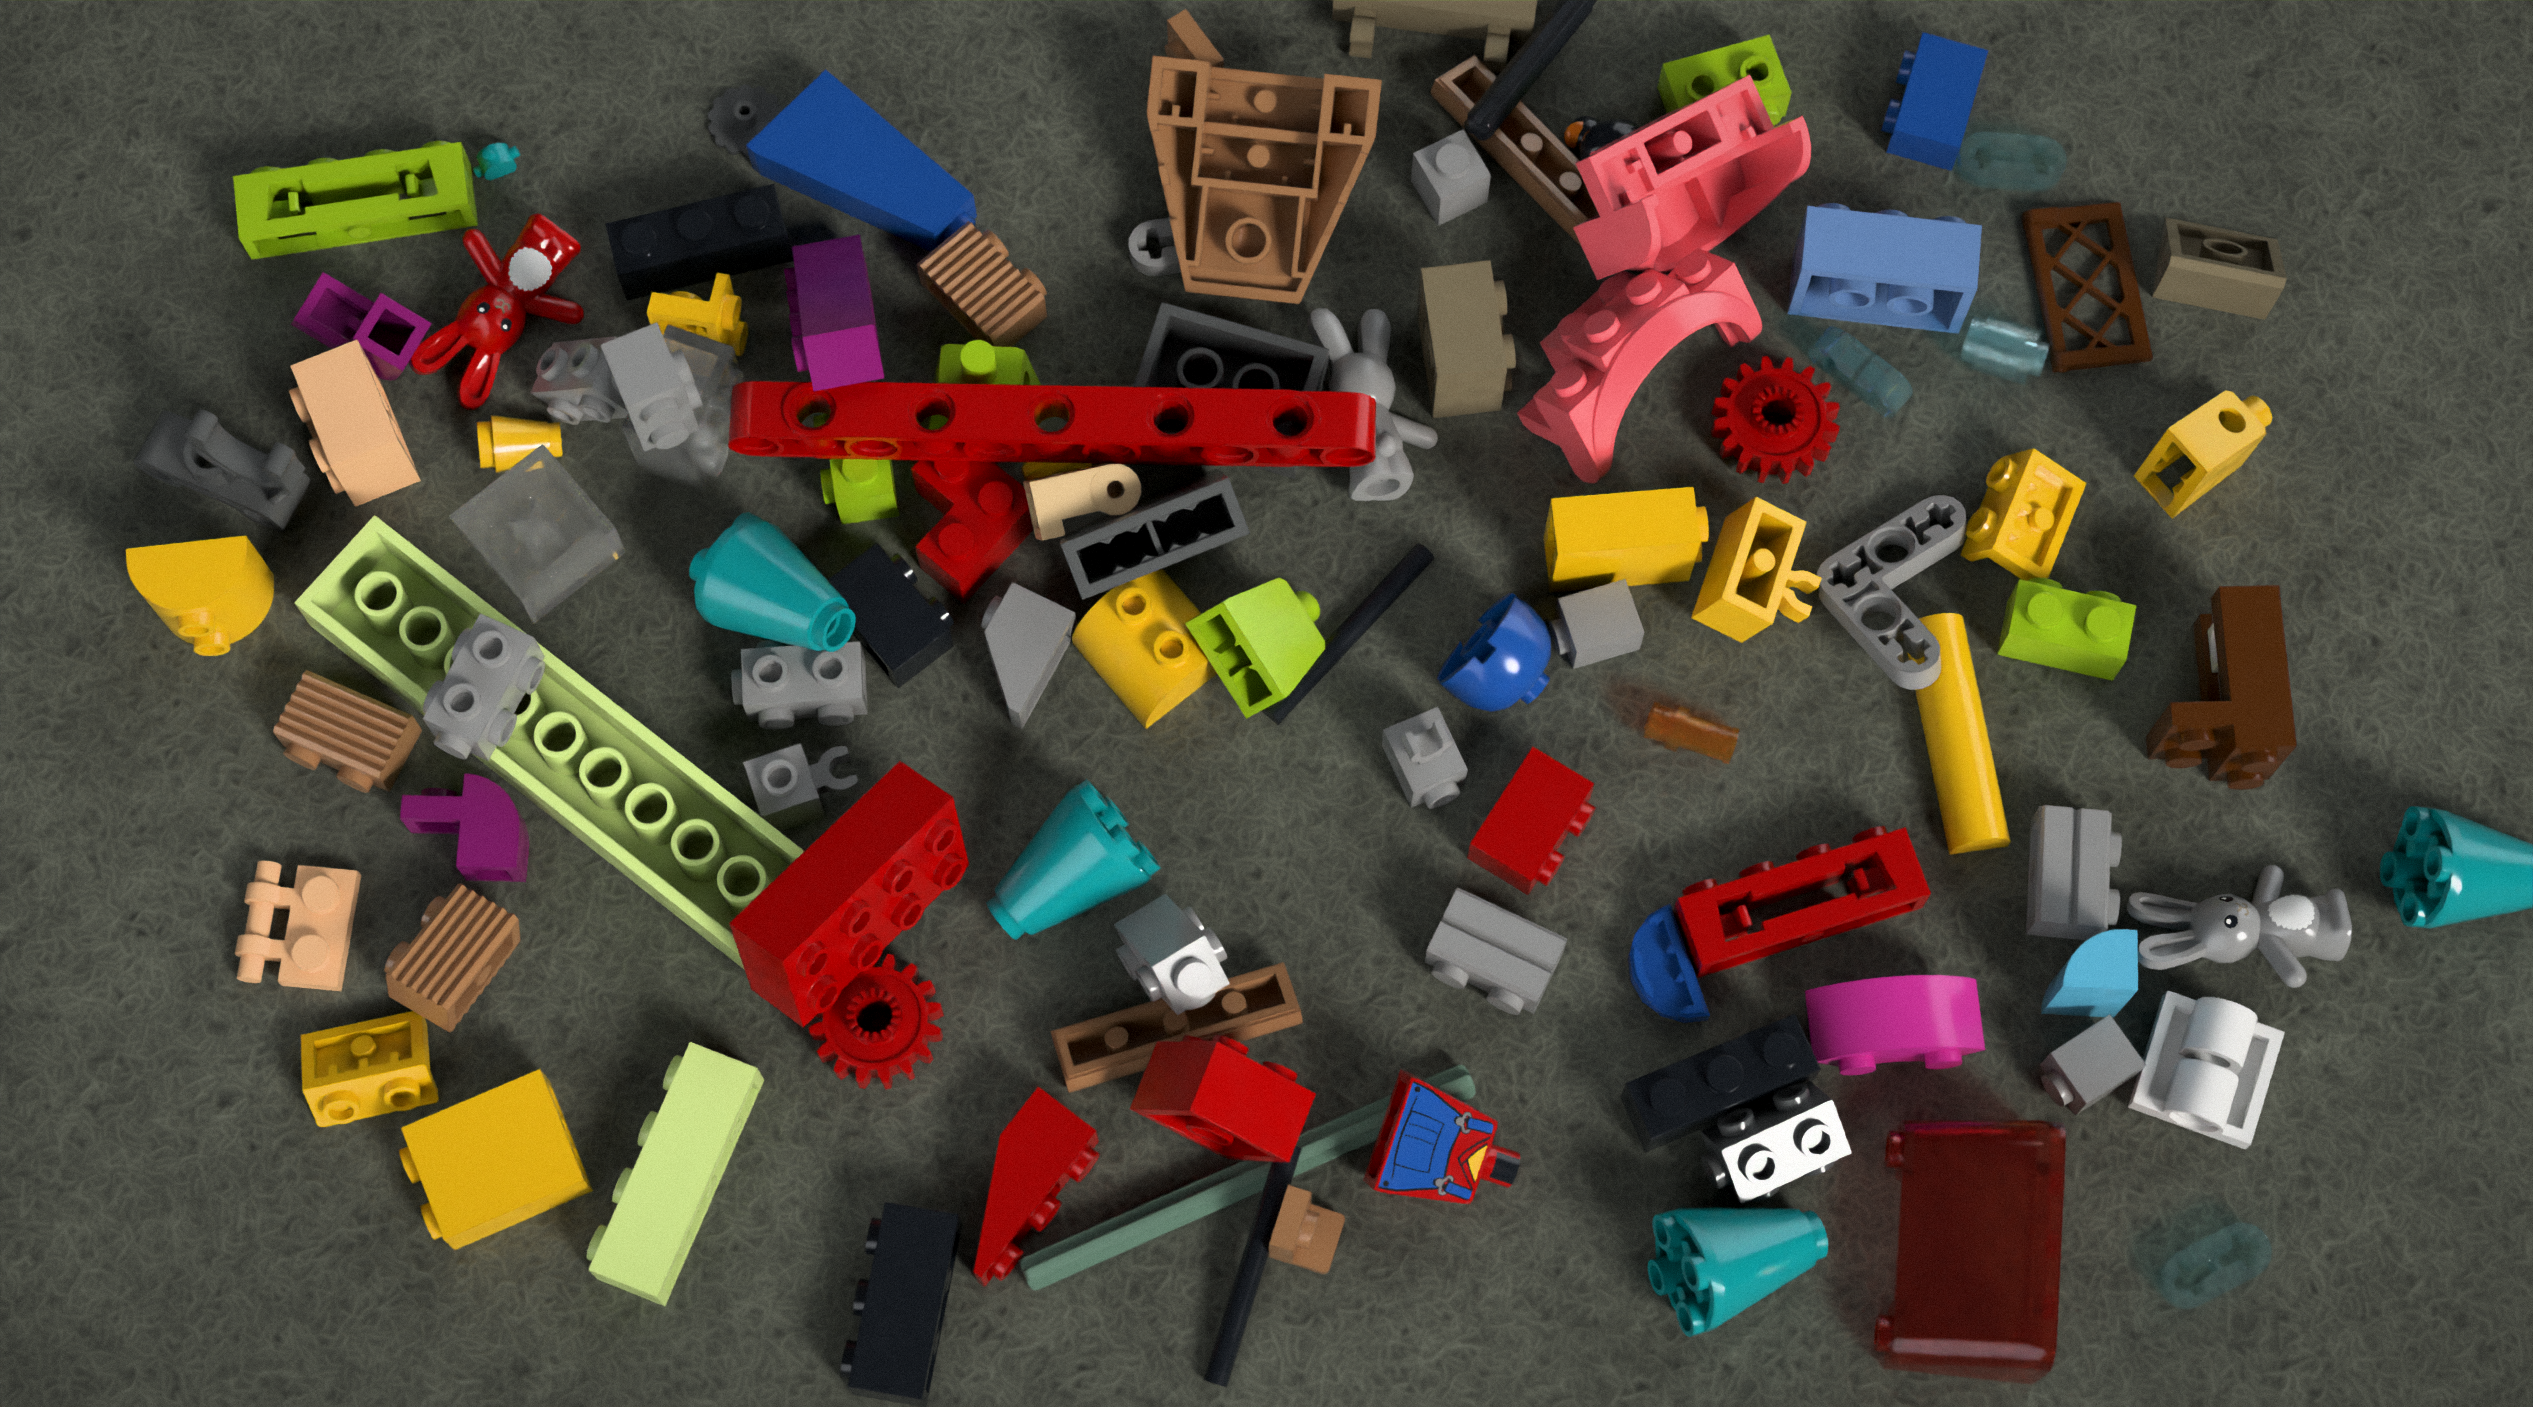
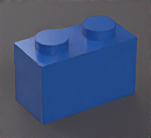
M1923 32L1916 53L1905 50L1895 83L1905 85L1906 87L1902 100L1899 101L1891 98L1881 128L1882 132L1891 134L1886 152L1952 171L1961 147L1989 50Z

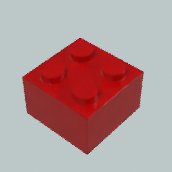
M1184 1035L1182 1041L1156 1042L1130 1110L1231 1160L1289 1163L1316 1093L1295 1083L1298 1075L1291 1069L1269 1061H1264L1261 1065L1246 1057L1249 1049L1236 1040L1221 1035H1214L1212 1041H1205L1194 1036Z

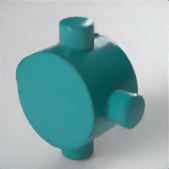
M505 143L488 145L478 152L477 160L479 165L474 167L473 171L478 178L484 175L485 179L489 181L512 173L517 168L514 159L520 156V152L516 146L509 148Z

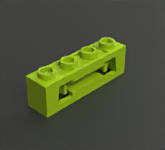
M431 141L417 149L397 152L388 149H378L366 153L364 157L344 160L318 158L304 166L284 169L264 166L254 169L250 174L233 176L238 235L251 260L478 226L471 163L461 142ZM407 189V195L412 196V198L400 200L399 194L406 193ZM312 201L314 206L303 208L300 203ZM447 212L445 215L409 220V217ZM316 231L315 235L279 239L282 236Z

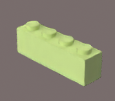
M692 1042L689 1043L683 1057L676 1055L672 1059L663 1081V1089L668 1092L658 1113L651 1111L641 1127L637 1144L643 1148L633 1169L626 1167L623 1170L614 1188L612 1202L617 1203L616 1209L608 1226L601 1224L590 1241L586 1257L592 1262L588 1270L596 1279L663 1306L666 1305L764 1082L758 1068Z

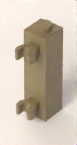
M1325 0L1333 1L1332 20L1352 23L1349 56L1371 59L1376 26L1486 40L1483 64L1494 75H1499L1506 67L1508 45H1524L1533 34L1537 0Z

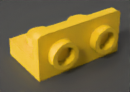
M716 274L710 301H703L697 295L684 291H675L670 295L652 292L646 313L650 325L658 323L669 352L681 349L689 367L729 373L733 355H743L748 337L747 322H742L740 318L741 297L734 294L730 275Z
M2035 448L2000 458L1987 475L1986 485L1988 489L1980 508L1971 516L1967 523V539L1961 551V556L1971 562L1989 558L2022 580L2028 581L2031 578L2048 579L2087 483Z
M414 1011L301 1035L302 1091L319 1127L347 1124L359 1119L396 1111H407L415 1107L438 1102V1089L430 1071L427 1022L424 1017Z

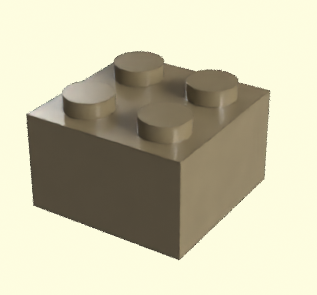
M1491 260L1421 268L1417 319L1432 418L1500 411L1503 393L1512 391L1511 369L1516 367V356L1512 334H1504L1502 315H1507L1506 290L1503 280L1494 281Z

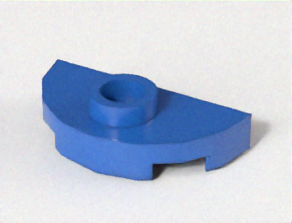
M1669 903L1649 914L1635 933L1628 956L1630 980L1642 1002L1661 1017L1683 1023L1708 1021L1710 1014L1671 904Z

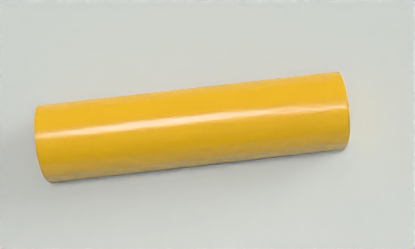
M1940 613L1919 618L1940 644L1941 673L1938 679L1932 685L1923 689H1916L1915 691L1949 855L2008 847L2011 840L1963 616L1957 613ZM1908 653L1909 660L1915 661L1918 665L1925 662L1924 656L1915 659Z

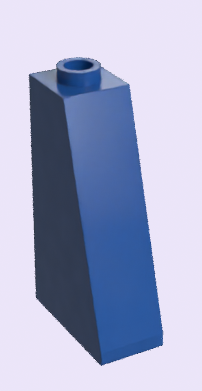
M826 69L746 145L752 168L760 175L930 252L966 222H972L974 227L976 225L975 218L977 213L974 195Z

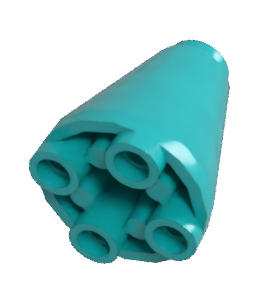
M750 512L739 515L732 526L726 529L710 548L700 550L690 564L689 576L692 580L696 581L694 588L696 609L705 621L714 626L815 651L826 650L828 652H834L842 648L854 631L856 623L855 614L849 609L846 600L778 526Z
M1086 779L1081 784H1076L1065 794L994 889L996 895L987 901L986 904L1001 927L1014 940H1017L1026 932L1029 935H1034L1142 887L1152 879L1151 876L1161 867L1146 846L1139 840L1135 843L1124 829L1129 825V822L1116 804L1108 796L1103 798L1092 783Z
M2411 806L2406 810L2393 851H2387L2383 855L2379 869L2382 884L2385 887H2393L2394 901L2401 921L2405 926L2431 929L2533 909V844L2445 810Z
M1678 1208L1656 1214L1653 1217L1652 1227L1655 1236L1657 1258L1649 1260L1647 1267L1649 1280L1655 1293L1659 1296L1668 1294L1681 1330L1686 1336L1692 1337L1714 1330L1814 1267L1816 1261L1825 1258L1828 1253V1238L1821 1219L1811 1210L1801 1212L1795 1208Z

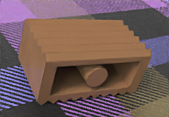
M966 222L917 263L920 283L976 340L986 341L992 346L1012 347L1047 318L1044 298L1047 291L1042 282L1028 268H1024L1019 272L1009 260H1006L1009 253L1001 240L988 229L981 233L980 230L974 227L972 222Z
M308 670L302 674L301 681L297 683L296 691L291 694L290 701L285 705V710L280 714L279 722L274 725L273 730L275 736L286 747L283 754L288 759L311 770H316L320 762L339 770L336 778L341 782L365 793H369L372 785L390 792L422 732L413 715Z
M457 884L446 899L442 896H437L429 904L421 919L422 930L411 944L406 941L400 942L389 955L384 967V971L387 973L386 981L389 997L449 1033L454 1030L456 1024L461 1021L463 1015L475 1003L478 995L483 993L485 986L490 984L492 977L497 975L499 968L504 966L506 959L510 957L520 942L519 919L514 913H508L503 907H498L494 902L487 901L484 896H478L474 890H468L463 884Z

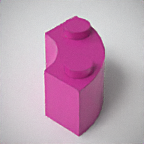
M1948 975L1892 976L1843 982L1805 991L1812 1051L1818 1063L1839 1067V1074L1841 1075L1871 1073L1876 1070V1064L1889 1062L1922 1061L1925 1062L1927 1069L1953 1068L1962 1064V1056L1985 1050L1977 982L1974 978Z

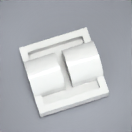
M2167 990L2161 998L2143 1056L2146 1066L2137 1075L2128 1108L2246 1149L2252 1143L2285 1032L2257 1022L2258 1016L2252 1010L2238 1003L2215 997H2202L2194 1000Z

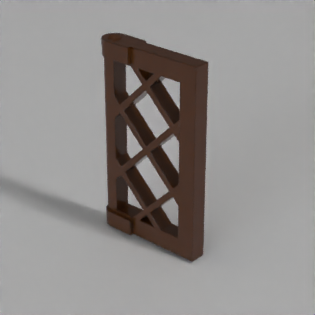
M2115 202L2064 208L2049 207L2023 212L2021 219L2026 234L2050 353L2052 372L2065 373L2072 370L2151 361L2153 355L2121 203ZM2106 222L2111 245L2110 252L2081 233L2088 224ZM2057 228L2069 236V239L2054 258L2046 252L2043 229ZM2074 241L2103 259L2087 281L2059 262ZM2108 263L2116 268L2122 297L2121 304L2092 285ZM2052 270L2080 288L2065 309L2057 305L2051 277ZM2085 292L2114 311L2098 333L2070 314ZM2119 315L2127 321L2131 345L2115 346L2103 337ZM2062 322L2091 340L2086 349L2066 350L2061 326Z

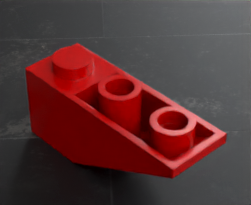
M1039 1086L999 1137L974 1267L976 1280L984 1287L993 1276L1002 1281L1010 1274L1024 1252L1017 1245L1032 1227L1041 1232L1050 1223L1062 1205V1202L1056 1198L1058 1193L1070 1178L1077 1183L1081 1182L1100 1156V1153L1094 1149L1099 1142L1097 1130Z

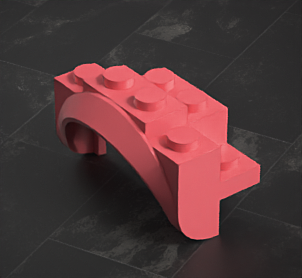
M1748 75L1693 103L1653 120L1589 153L1590 156L1575 163L1598 212V215L1573 227L1596 279L1599 280L1626 269L1643 272L1651 268L1663 274L1671 272L1682 258L1690 255L1695 249L1700 248L1708 252L1750 222L1775 200L1790 183L1799 179L1807 171L1811 159V142L1804 117L1800 116L1774 127L1751 76Z
M1697 248L1690 255L1682 258L1668 275L1649 268L1637 276L1627 271H1621L1605 280L1600 285L1598 291L1573 313L1564 317L1558 326L1540 342L1556 373L1545 386L1537 391L1533 396L1534 398L1517 412L1522 424L1530 432L1560 446L1574 473L1583 482L1592 484L1598 482L1611 469L1617 430L1633 395L1654 366L1674 346L1695 331L1711 324L1715 325L1722 339L1730 347H1733L1739 341L1750 343L1761 333L1762 321L1735 263Z

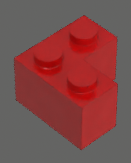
M919 460L911 468L916 492L944 514L940 521L915 546L920 568L960 602L965 604L1034 530L1024 486L994 462Z

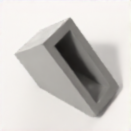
M1012 582L1003 598L995 596L983 616L981 627L985 629L987 648L1011 723L1023 729L1072 641V635L1077 627L1075 612Z

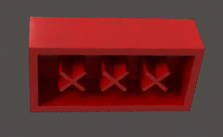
M899 761L746 906L729 924L751 990L803 1028L818 1013H823L830 1009L837 1001L841 990L860 972L872 968L879 960L883 949L902 931L909 930L915 926L922 917L925 908L944 890L953 888L963 877L969 862L953 796Z

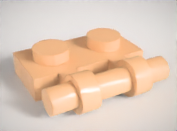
M258 861L254 882L247 884L244 902L250 905L245 934L238 936L235 955L240 957L237 979L248 983H260L265 961L281 962L277 981L281 986L342 991L361 874L357 870L298 865L294 888L278 886L282 868L281 864L272 861ZM274 908L290 910L285 940L269 938Z

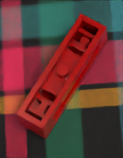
M1885 826L1870 828L1853 836V844L1833 850H1831L1830 845L1827 843L1815 845L1796 854L1795 858L1797 861L1774 867L1772 861H1765L1740 871V879L1721 885L1717 884L1716 879H1707L1682 890L1683 896L1677 898L1673 913L1696 977H1704L1923 908L1931 892L1906 827L1887 832ZM1864 867H1870L1869 870L1863 871ZM1853 871L1852 879L1847 882L1851 894L1762 921L1761 929L1758 932L1747 933L1749 927L1753 926L1748 913L1749 910L1839 882L1842 874ZM1883 891V893L1867 897L1870 894ZM1735 908L1731 913L1721 916L1719 912ZM1738 936V938L1732 939L1725 942L1726 939Z

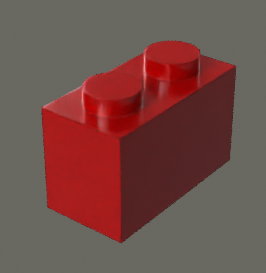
M1532 747L1470 842L1467 859L1526 895L1530 894L1537 881L1548 886L1565 858V855L1557 851L1568 833L1578 838L1596 810V807L1589 803L1595 783L1537 748Z

